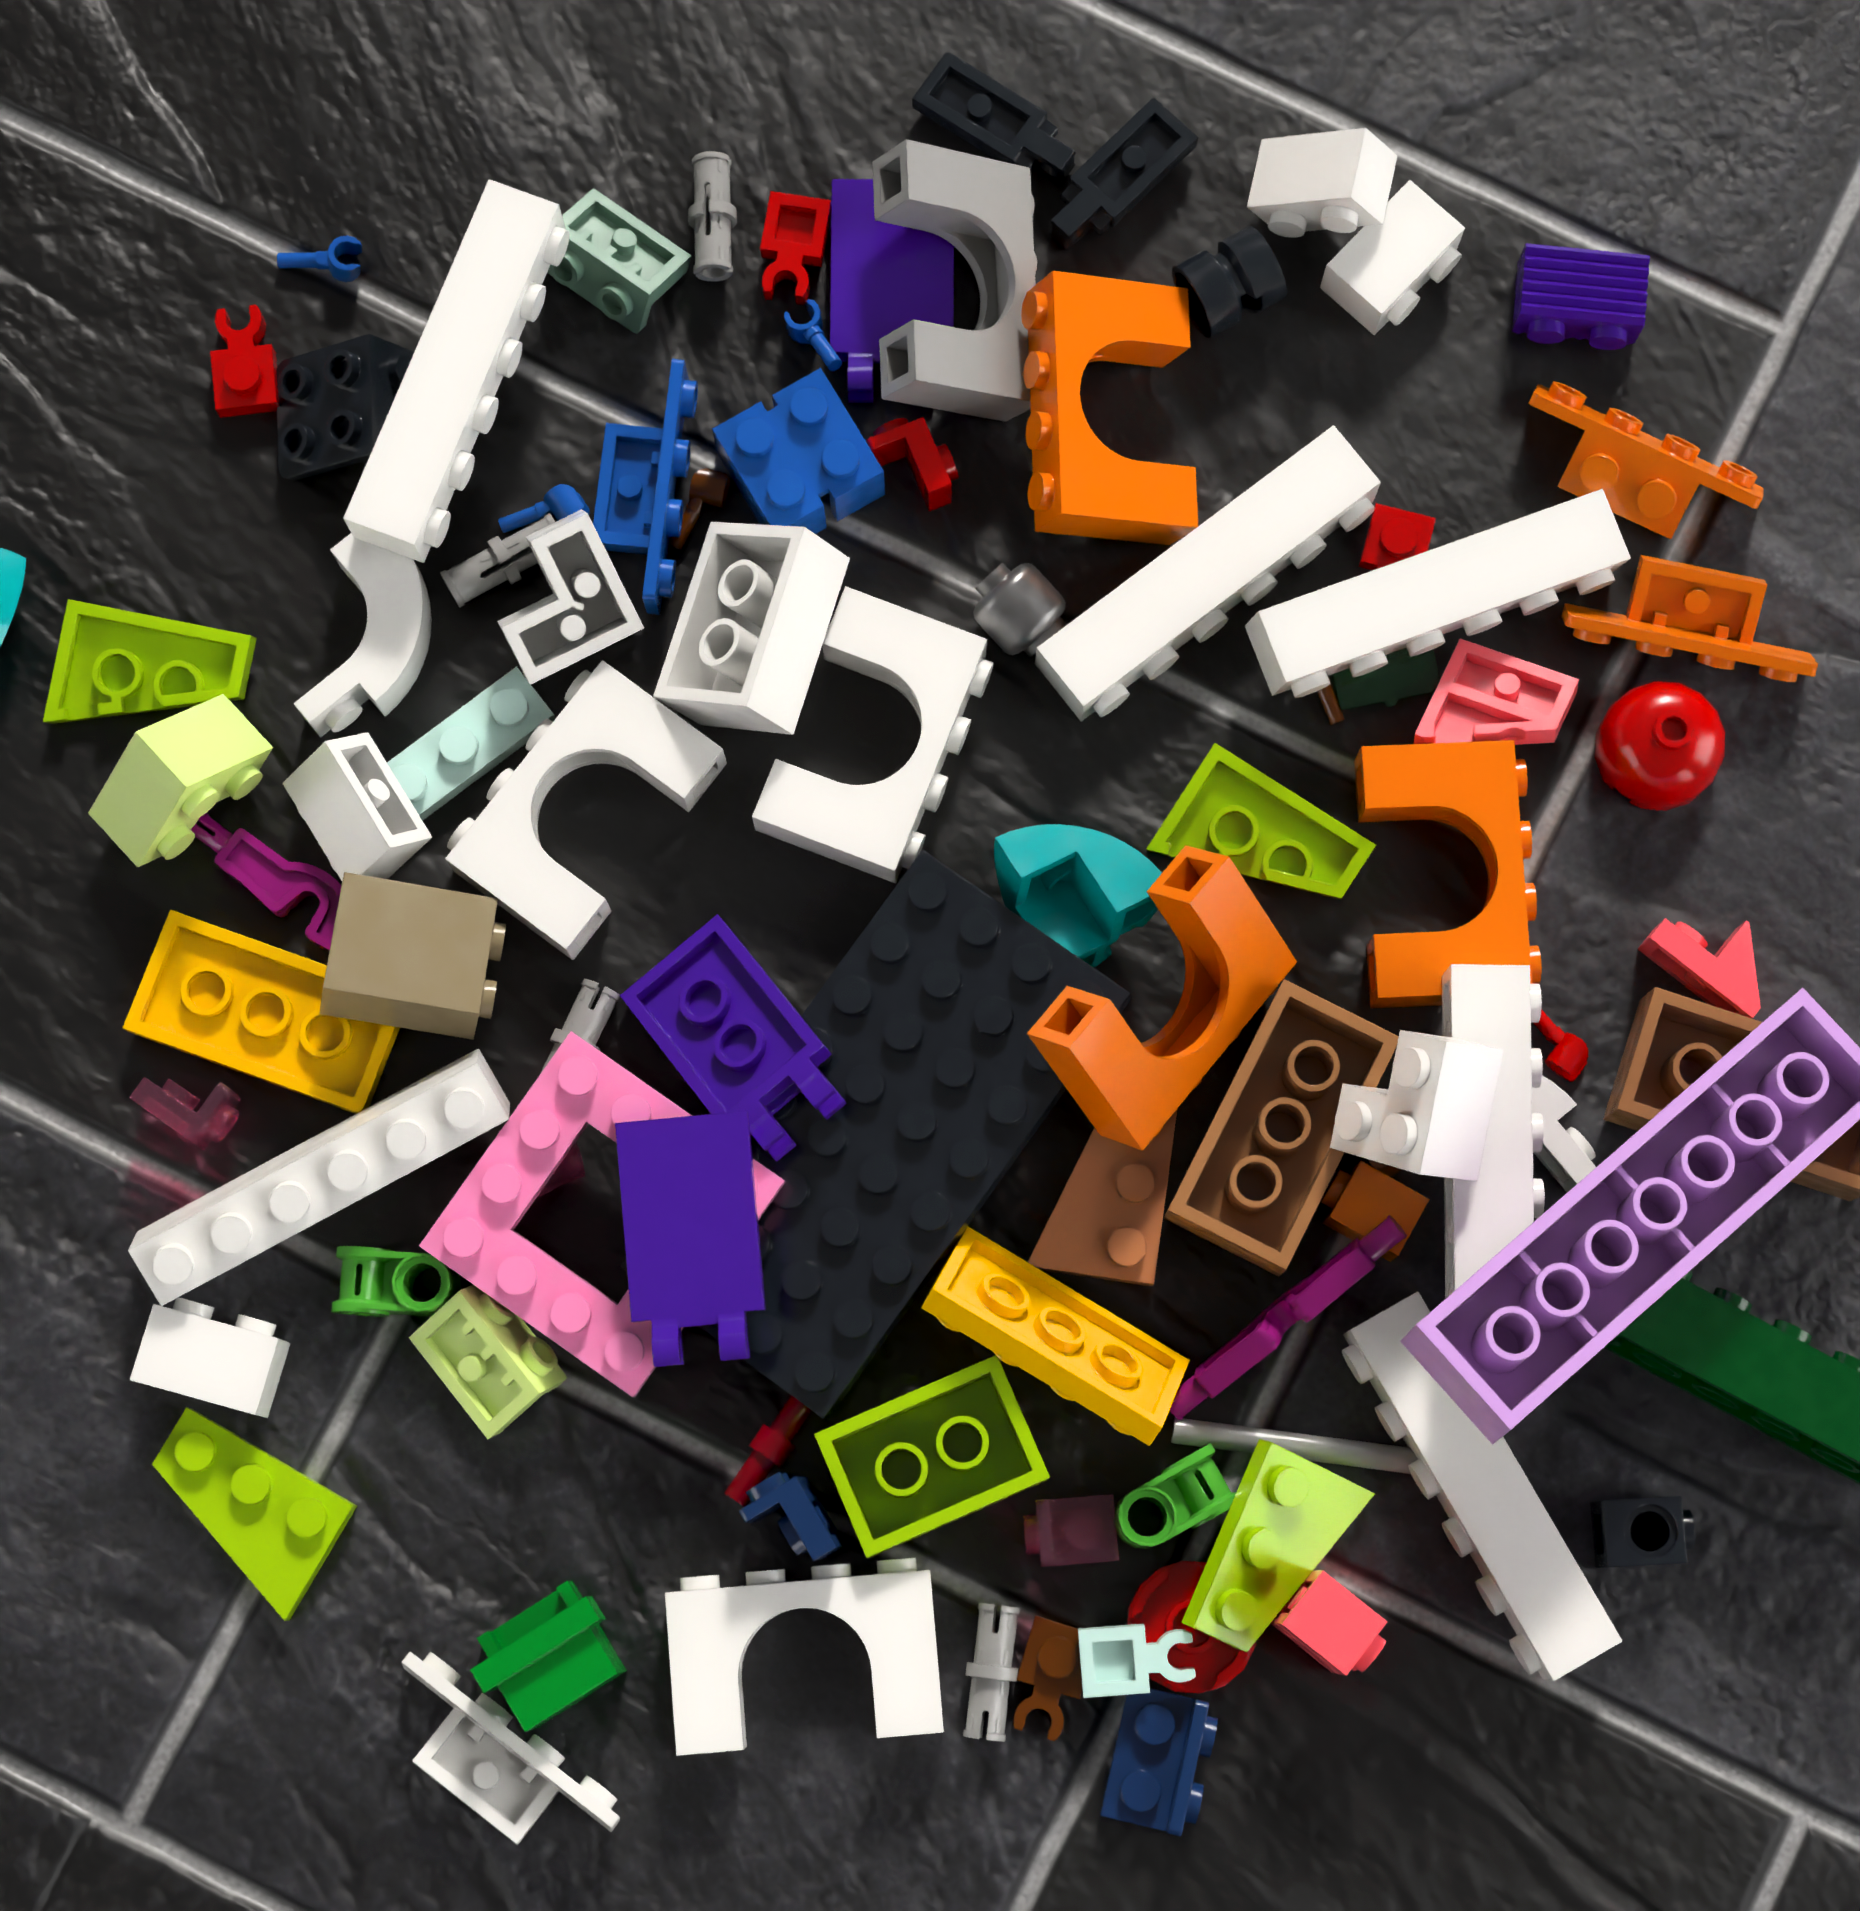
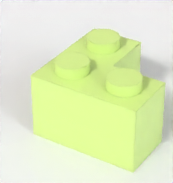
M222 694L136 731L88 814L137 867L161 856L166 860L173 859L192 843L195 838V834L191 831L192 827L216 802L229 796L234 800H238L250 793L259 784L263 777L259 770L273 747L232 702Z

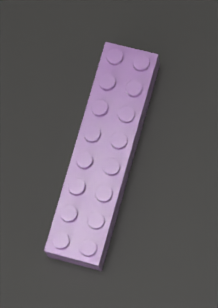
M1801 988L1418 1322L1400 1342L1493 1445L1860 1120V1047L1808 992Z

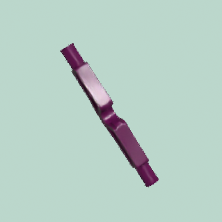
M205 813L198 821L214 833L215 836L210 835L195 824L191 829L195 834V838L217 853L214 861L220 869L245 886L274 915L285 917L304 898L308 896L319 898V907L312 917L310 925L306 928L305 935L316 946L329 952L341 884L330 874L316 866L302 862H288L243 828L237 829L233 834L212 819L209 814Z
M1387 1216V1219L1361 1240L1358 1238L1354 1239L1310 1276L1291 1287L1273 1301L1241 1332L1195 1369V1375L1178 1388L1170 1412L1178 1420L1183 1419L1188 1412L1208 1396L1211 1399L1214 1398L1246 1371L1279 1346L1283 1334L1299 1320H1304L1306 1323L1311 1321L1352 1285L1375 1267L1376 1260L1402 1239H1405L1407 1235L1392 1216Z

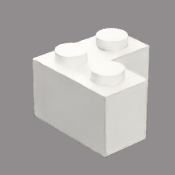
M581 509L526 536L553 594L497 622L530 685L644 629L587 512Z
M1400 1030L1388 1089L1342 1083L1330 1148L1420 1175L1478 1181L1504 1050L1458 1038Z

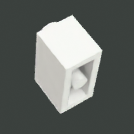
M1367 128L1262 139L1247 208L1266 222L1270 231L1277 235L1291 238L1301 237L1305 231L1328 229L1338 233H1351L1360 226L1383 225L1397 155Z
M1409 180L1388 201L1383 225L1364 226L1326 265L1320 288L1373 335L1388 321L1397 326L1418 304L1421 297L1416 292L1430 278L1439 283L1456 266L1462 256L1457 251L1465 227Z
M368 732L325 741L282 783L341 881H343L344 872L387 879L432 838Z
M179 1297L176 1298L173 1309L153 1304L132 1370L131 1381L268 1418L290 1347L289 1342L273 1337L276 1324L238 1314L235 1326L211 1320L214 1307Z

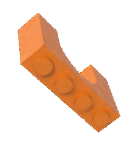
M1060 271L1050 272L1026 292L1021 311L1022 324L1024 328L1028 329L1029 354L1024 364L1023 378L1025 386L1030 389L1031 415L1027 421L1025 437L1028 448L1032 449L1033 475L1028 486V503L1030 508L1034 510L1035 532L1171 545L1198 527L1196 467L1137 461L1125 458L1110 450L1097 438L1085 418L1081 405L1080 385L1083 371L1089 362L1109 361L1163 368L1191 348L1188 288Z
M1514 740L1361 746L1354 761L1358 822L1433 820L1446 823L1460 830L1475 844L1484 859L1488 874V893L1483 909L1476 918L1467 924L1447 931L1374 934L1366 946L1370 1008L1442 1005V975L1451 964L1530 965V984H1539L1542 974L1540 949L1538 945H1529L1528 921H1535L1537 915L1536 889L1534 883H1525L1523 859L1531 858L1532 831L1529 821H1520L1519 797H1525L1527 794V766L1525 759H1516Z
M1186 845L1146 891L1178 938L1185 959V982L1182 996L1168 1023L1155 1036L1140 1043L1110 999L1066 986L1027 1032L1029 1038L1101 1136L1142 1151L1162 1130L1172 1114L1190 1092L1199 1085L1208 1070L1226 1048L1239 1036L1244 1026L1267 998L1275 992L1280 982L1297 963L1231 858Z

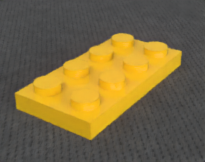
M173 910L169 911L123 1025V1029L129 1033L355 1114L370 1106L400 1027L321 1015L320 1006L327 965Z
M970 1227L966 1228L956 1243L921 1306L923 1310L935 1316L946 1328L965 1334L993 1351L1004 1363L1023 1369L1049 1385L1060 1397L1076 1401L1107 1420L1118 1432L1132 1435L1148 1446L1152 1444L1164 1425L1190 1361Z

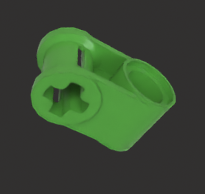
M339 1246L337 1247L336 1257L342 1260L339 1299L332 1302L331 1312L371 1317H387L389 1314L431 1317L458 1291L462 1290L461 1278L458 1273L430 1254L395 1252L390 1249ZM426 1269H437L441 1276L439 1292L431 1300L419 1302L413 1290L416 1277Z
M1211 1443L1161 1470V1475L1127 1493L1118 1501L1113 1511V1525L1116 1534L1125 1544L1133 1548L1147 1549L1164 1543L1190 1527L1194 1529L1230 1509L1236 1492L1230 1491L1212 1459L1216 1451ZM1137 1500H1148L1154 1503L1160 1510L1162 1516L1161 1526L1158 1532L1151 1537L1141 1536L1130 1527L1128 1511Z

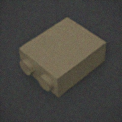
M344 872L323 984L320 1014L474 1040L478 1018L491 1019L497 981L485 979L488 960L500 962L506 924L494 922L498 898Z

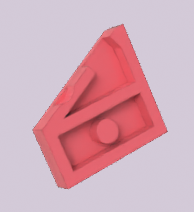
M1459 639L1415 732L1414 744L1514 740L1515 745L1554 743L1577 694L1579 679Z

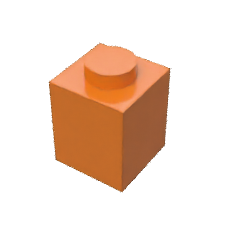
M1360 1161L1350 1174L1339 1169L1321 1200L1322 1204L1331 1208L1323 1224L1351 1240L1356 1238L1361 1240L1387 1219V1216H1392L1404 1230L1407 1237L1381 1256L1391 1262L1399 1256L1430 1199L1365 1162Z

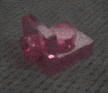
M146 1077L141 1080L129 1097L203 1151L211 1140L215 1143L220 1142L233 1128L239 1117V1111L235 1107L241 1100L235 1092L220 1082L196 1113L193 1110L200 1100L169 1078L163 1087L160 1088Z
M1113 1494L1035 1500V1514L1023 1515L1026 1555L1039 1554L1040 1567L1119 1561Z

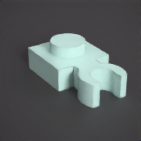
M1144 1623L1078 1628L1083 1698L1150 1693L1148 1673H1161L1166 1679L1173 1682H1187L1196 1677L1194 1667L1176 1668L1170 1665L1167 1659L1168 1651L1173 1645L1193 1642L1192 1633L1187 1630H1170L1160 1636L1157 1642L1146 1643Z

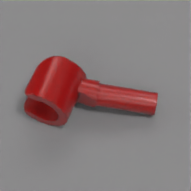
M1541 1009L1539 1023L1533 1024L1546 1037V1040L1555 1046L1546 1058L1545 1063L1557 1075L1572 1082L1587 1064L1588 1047L1576 1035L1568 1032L1564 1033Z

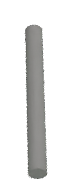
M1174 1417L1171 1443L1204 1447L1211 1443L1214 1449L1253 1454L1258 1440L1262 1439L1279 1445L1313 1462L1411 1474L1408 1465L1418 1460L1410 1447L1185 1418L1178 1420Z

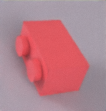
M1324 1570L1312 1571L1270 1624L1331 1673L1347 1676L1351 1669L1353 1671L1359 1670L1363 1673L1386 1644V1640L1378 1634L1388 1621Z

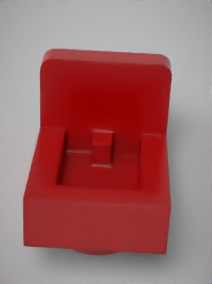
M924 417L908 422L906 418L891 420L879 426L873 432L874 436L866 440L881 466L906 457L928 511L952 503L951 481L959 478L958 471L948 446L942 444L936 447Z

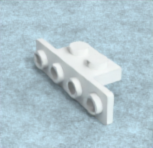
M412 1652L407 1654L401 1662L404 1669L454 1708L413 1759V1763L516 1845L521 1842L558 1792H561L612 1832L620 1821V1817L611 1810L617 1798L587 1775L580 1784L558 1768L565 1758L557 1750L535 1734L527 1743L506 1727L513 1717L487 1695L481 1693L475 1702L454 1686L461 1676L439 1657L430 1652L422 1661Z

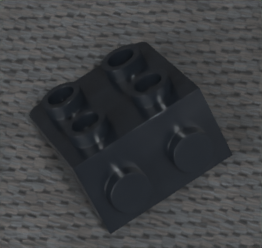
M366 334L283 360L276 370L279 398L277 429L278 468L280 475L296 481L356 463H367L414 351L372 334Z

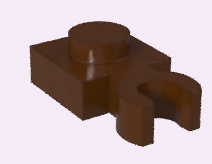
M1034 1616L1016 1679L1034 1685L1031 1696L1023 1699L1015 1709L1013 1716L1014 1729L1022 1731L1027 1714L1033 1709H1043L1049 1713L1051 1718L1047 1739L1056 1741L1060 1736L1064 1725L1063 1713L1058 1706L1061 1694L1079 1700L1082 1694L1077 1628Z

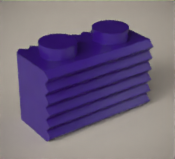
M1525 243L1517 264L1512 331L1516 334L1526 333L1529 340L1541 344H1555L1562 342L1565 338L1572 337L1577 340L1587 339L1592 347L1602 350H1617L1624 348L1626 345L1634 344L1646 320L1650 255Z

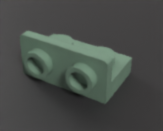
M593 188L562 215L565 230L569 231L567 250L561 263L557 267L550 265L547 273L553 276L557 282L567 286L599 308L606 316L616 320L637 334L646 326L652 304L687 273L691 255Z

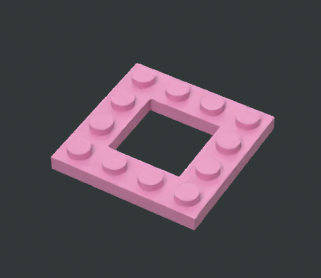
M571 1031L419 1246L631 1397H635L656 1367L653 1365L652 1323L651 1321L631 1322L629 1289L620 1302L616 1303L514 1231V1229L588 1124L616 1142L615 1123L692 1115ZM753 1159L759 1221L786 1181Z

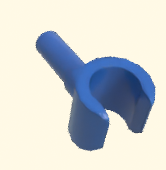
M348 235L340 236L331 242L328 251L278 253L277 266L278 268H317L318 270H329L338 281L352 282L360 275L361 266L358 264L345 265L337 261V258L342 254L358 255L362 253V244L355 237Z
M811 299L805 300L807 311L812 318L806 324L795 323L786 311L784 313V320L789 337L799 344L812 345L830 371L839 369L842 361L825 338L818 304Z
M559 484L545 494L544 501L499 518L498 522L502 532L506 533L539 521L548 513L553 515L556 521H559L581 509L590 515V509L573 487Z

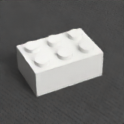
M710 522L653 697L699 725L793 735L850 558L806 527Z

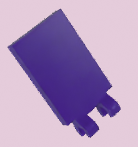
M832 179L830 345L841 361H848L849 403H873L874 363L880 364V338L913 319L954 327V246L942 237L930 232L875 221L873 179Z
M718 914L620 995L711 1114L748 1111L750 1133L759 1145L770 1153L775 1161L780 1160L792 1150L796 1143L773 1115L796 1095L802 1092L826 1120L847 1104L818 1069V1066L832 1055Z
M738 1111L615 1123L631 1322L651 1321L654 1367L684 1365L681 1328L718 1324L721 1361L750 1358L746 1312L766 1310L749 1112Z

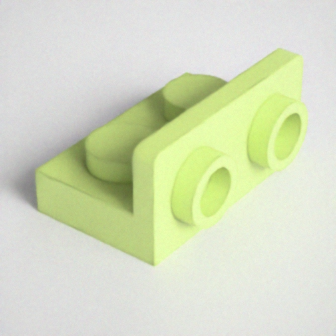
M475 1285L458 1291L409 1337L487 1439L500 1434L542 1395L557 1388L567 1379L566 1374L558 1365L553 1349L545 1341L536 1337L523 1319Z

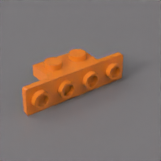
M1555 381L1552 382L1550 388L1537 384L1529 401L1531 406L1584 430L1557 487L1578 497L1603 489L1613 513L1669 539H1672L1699 484L1751 508L1757 509L1760 505L1764 489L1755 484L1758 476L1747 468L1724 460L1720 467L1697 457L1700 449L1694 444L1671 434H1666L1663 441L1640 431L1643 426L1642 421L1619 409L1609 408L1606 415L1584 405L1587 397L1570 386Z
M1640 555L1626 615L1566 603L1562 612L1565 626L1574 628L1573 636L1592 643L1610 644L1612 636L1636 641L1635 649L1647 654L1671 657L1673 649L1698 653L1697 661L1699 663L1715 668L1732 670L1736 661L1760 666L1758 672L1760 675L1784 682H1796L1798 674L1815 677L1818 663L1808 652L1753 641L1768 585L1763 579Z

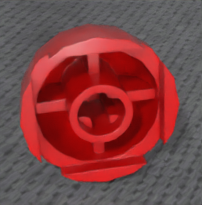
M1655 681L1629 690L1610 706L1595 736V760L1603 781L1612 790L1616 788L1622 796L1631 799L1629 803L1641 809L1667 811L1689 804L1713 782L1725 754V730L1718 711L1700 692L1676 682Z

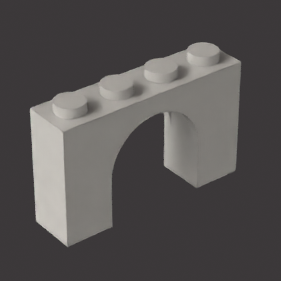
M906 139L872 162L875 221L936 234L959 250L975 275L980 293V313L974 330L960 329L913 319L880 338L881 398L883 400L1006 422L1031 409L1030 389L1025 386L1023 378L1024 364L1029 354L1028 329L1024 328L1021 319L1022 304L1027 294L1026 292L1036 285L1035 274L1037 270L1032 218L1035 203L1031 194L1030 168Z

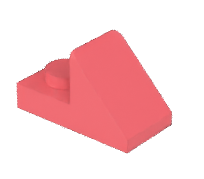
M1666 918L1651 931L1639 946L1638 950L1707 1004L1749 1018H1754L1761 1009L1751 929L1747 920L1733 931L1715 955L1706 950L1708 943L1699 932L1683 922H1677L1674 925Z

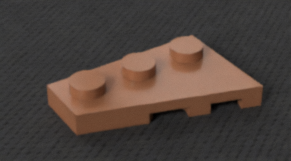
M1177 1110L1143 1151L1101 1136L1094 1127L1028 1263L1041 1271L1146 1286L1154 1285Z

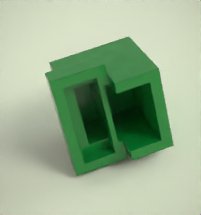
M573 1581L564 1582L556 1587V1591L493 1631H487L477 1637L488 1658L470 1669L483 1693L499 1688L524 1732L542 1726L627 1671L599 1623L606 1619L593 1596H585L583 1598Z

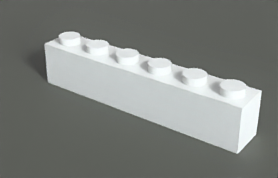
M488 180L343 517L354 538L421 563L425 562L431 546L438 548L442 544L451 519L450 512L446 510L455 489L462 491L469 482L475 462L474 455L470 453L479 432L487 434L494 423L499 405V400L495 398V394L503 376L507 378L512 377L520 361L522 353V342L518 341L526 321L534 322L543 307L546 287L542 284L550 265L557 267L567 250L569 231L565 230L559 204L493 180Z
M1333 425L1038 646L1036 649L1035 665L1081 722L1095 711L1100 717L1109 714L1128 698L1130 693L1126 688L1144 674L1152 680L1170 668L1179 658L1176 652L1178 648L1193 637L1201 643L1218 632L1229 620L1225 615L1227 611L1242 600L1250 606L1262 599L1278 583L1274 578L1275 575L1291 563L1299 569L1311 562L1327 546L1323 539L1340 526L1346 532H1349L1365 521L1375 510L1372 502L1381 484L1380 480Z
M1600 489L1260 610L1245 625V628L1272 696L1292 689L1294 697L1299 698L1327 687L1331 684L1328 676L1345 669H1350L1352 677H1358L1388 664L1385 655L1407 648L1410 657L1416 656L1444 644L1443 634L1464 627L1466 635L1471 636L1502 623L1500 614L1517 607L1521 608L1524 616L1530 615L1558 603L1559 599L1556 593L1577 587L1579 594L1585 595L1604 588L1615 582L1613 572L1630 560L1631 557L1604 490Z
M1451 964L1442 975L1443 1036L1504 1050L1478 1181L1444 1177L1445 1299L1534 1222V1218H1539L1544 1213V1183L1542 1179L1533 1178V1153H1541L1543 1147V1118L1541 1113H1532V1087L1539 1088L1541 1086L1543 1063L1541 1049L1531 1048V1023H1539L1542 1000L1540 985L1530 984V965Z
M478 1048L137 1231L128 1252L159 1304L163 1306L509 1120L510 1102Z
M1416 1292L1344 1333L1343 1336L1349 1346L1342 1350V1354L1358 1382L1363 1384L1370 1380L1381 1399L1382 1404L1376 1406L1375 1411L1388 1435L1394 1442L1403 1438L1407 1446L1412 1449L1418 1460L1408 1465L1410 1473L1423 1495L1428 1500L1437 1496L1449 1519L1442 1523V1527L1453 1548L1461 1558L1470 1554L1483 1577L1475 1581L1486 1605L1495 1616L1504 1612L1517 1636L1510 1639L1509 1642L1517 1659L1529 1675L1538 1671L1543 1680L1555 1681L1621 1643L1622 1639L1504 1437L1492 1445L1400 1342L1418 1322L1430 1313L1419 1292Z

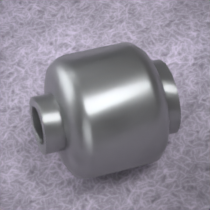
M1001 563L975 587L983 598L974 608V619L994 642L1009 655L1019 654L1024 650L1031 657L1036 653L1038 646L1066 625L1060 617L1065 610L1064 598L1032 564H1020L1010 571Z

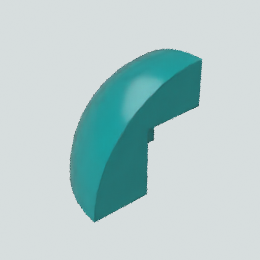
M1045 824L1016 829L995 837V869L1005 907L1093 968L1111 955L1112 951L1109 945L1116 942L1120 935L1136 927H1143L1158 911V908L1146 891L1162 872L1138 850L1113 836L1080 826Z

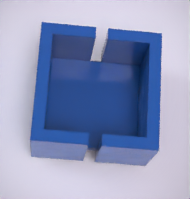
M821 368L773 394V409L767 411L762 402H759L712 428L718 456L761 525L806 527L814 534H817L827 528L824 504L820 497L829 493L831 512L838 522L885 495L884 470Z

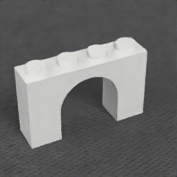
M845 586L822 644L824 660L882 681L901 692L914 707L920 721L921 734L918 745L909 761L898 772L882 781L866 785L840 783L775 759L752 819L755 830L896 883L902 867L909 869L922 850L926 835L917 832L925 809L935 813L939 807L948 782V777L941 775L940 771L947 753L951 752L959 755L971 724V719L963 717V713L971 695L979 698L982 697L994 662L985 659L987 639Z
M603 660L592 673L584 670L572 682L564 697L568 704L553 722L545 719L534 730L525 747L529 751L527 756L515 771L507 768L496 778L486 796L490 800L489 804L475 821L469 817L458 826L448 841L447 848L451 852L445 858L455 873L487 897L498 898L497 904L571 960H574L611 913V909L603 896L554 861L543 850L538 834V818L542 803L549 790L559 779L577 768L591 764H612L633 771L689 812L727 764L723 748Z
M916 1558L877 1561L878 1574L851 1577V1565L848 1563L811 1567L812 1580L786 1582L785 1569L745 1572L746 1586L720 1588L719 1575L680 1578L681 1591L665 1593L676 1756L744 1750L747 1747L742 1686V1667L745 1653L752 1638L765 1623L781 1613L798 1608H813L834 1614L848 1623L861 1638L868 1652L871 1664L877 1738L943 1733L944 1726L931 1571H917Z

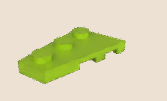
M68 599L43 722L56 724L196 706L222 694L230 701L244 700L257 638L251 635Z
M1214 743L1146 850L1175 858L1185 845L1229 856L1241 875L1341 900L1376 845Z
M188 1407L184 1410L152 1463L284 1621H290L357 1508V1505Z
M1259 1439L1181 1623L1236 1649L1247 1652L1375 1493L1279 1445Z

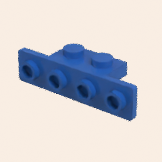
M672 359L663 428L606 423L593 525L606 551L647 555L642 599L647 614L660 615L662 597L672 598L674 593L676 560L667 559L669 538H679L681 535L683 500L674 499L677 477L687 478L691 454L690 440H682L684 418H695L698 399V381L689 380L685 360Z

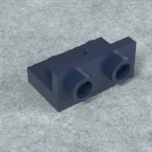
M778 1472L746 1492L751 1504L738 1511L745 1523L758 1522L778 1509L783 1508L786 1516L777 1522L791 1548L797 1555L809 1552L811 1558L815 1561L824 1559L846 1546L845 1541L807 1477L795 1476L790 1479L786 1472L783 1474Z
M1150 1688V1693L1125 1695L1100 1816L1166 1831L1168 1834L1180 1837L1183 1832L1184 1822L1196 1824L1204 1789L1203 1784L1193 1782L1198 1756L1210 1758L1218 1718L1207 1716L1209 1702Z

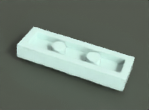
M516 666L388 761L387 764L423 821L525 745L534 730L545 719L553 722L556 718Z

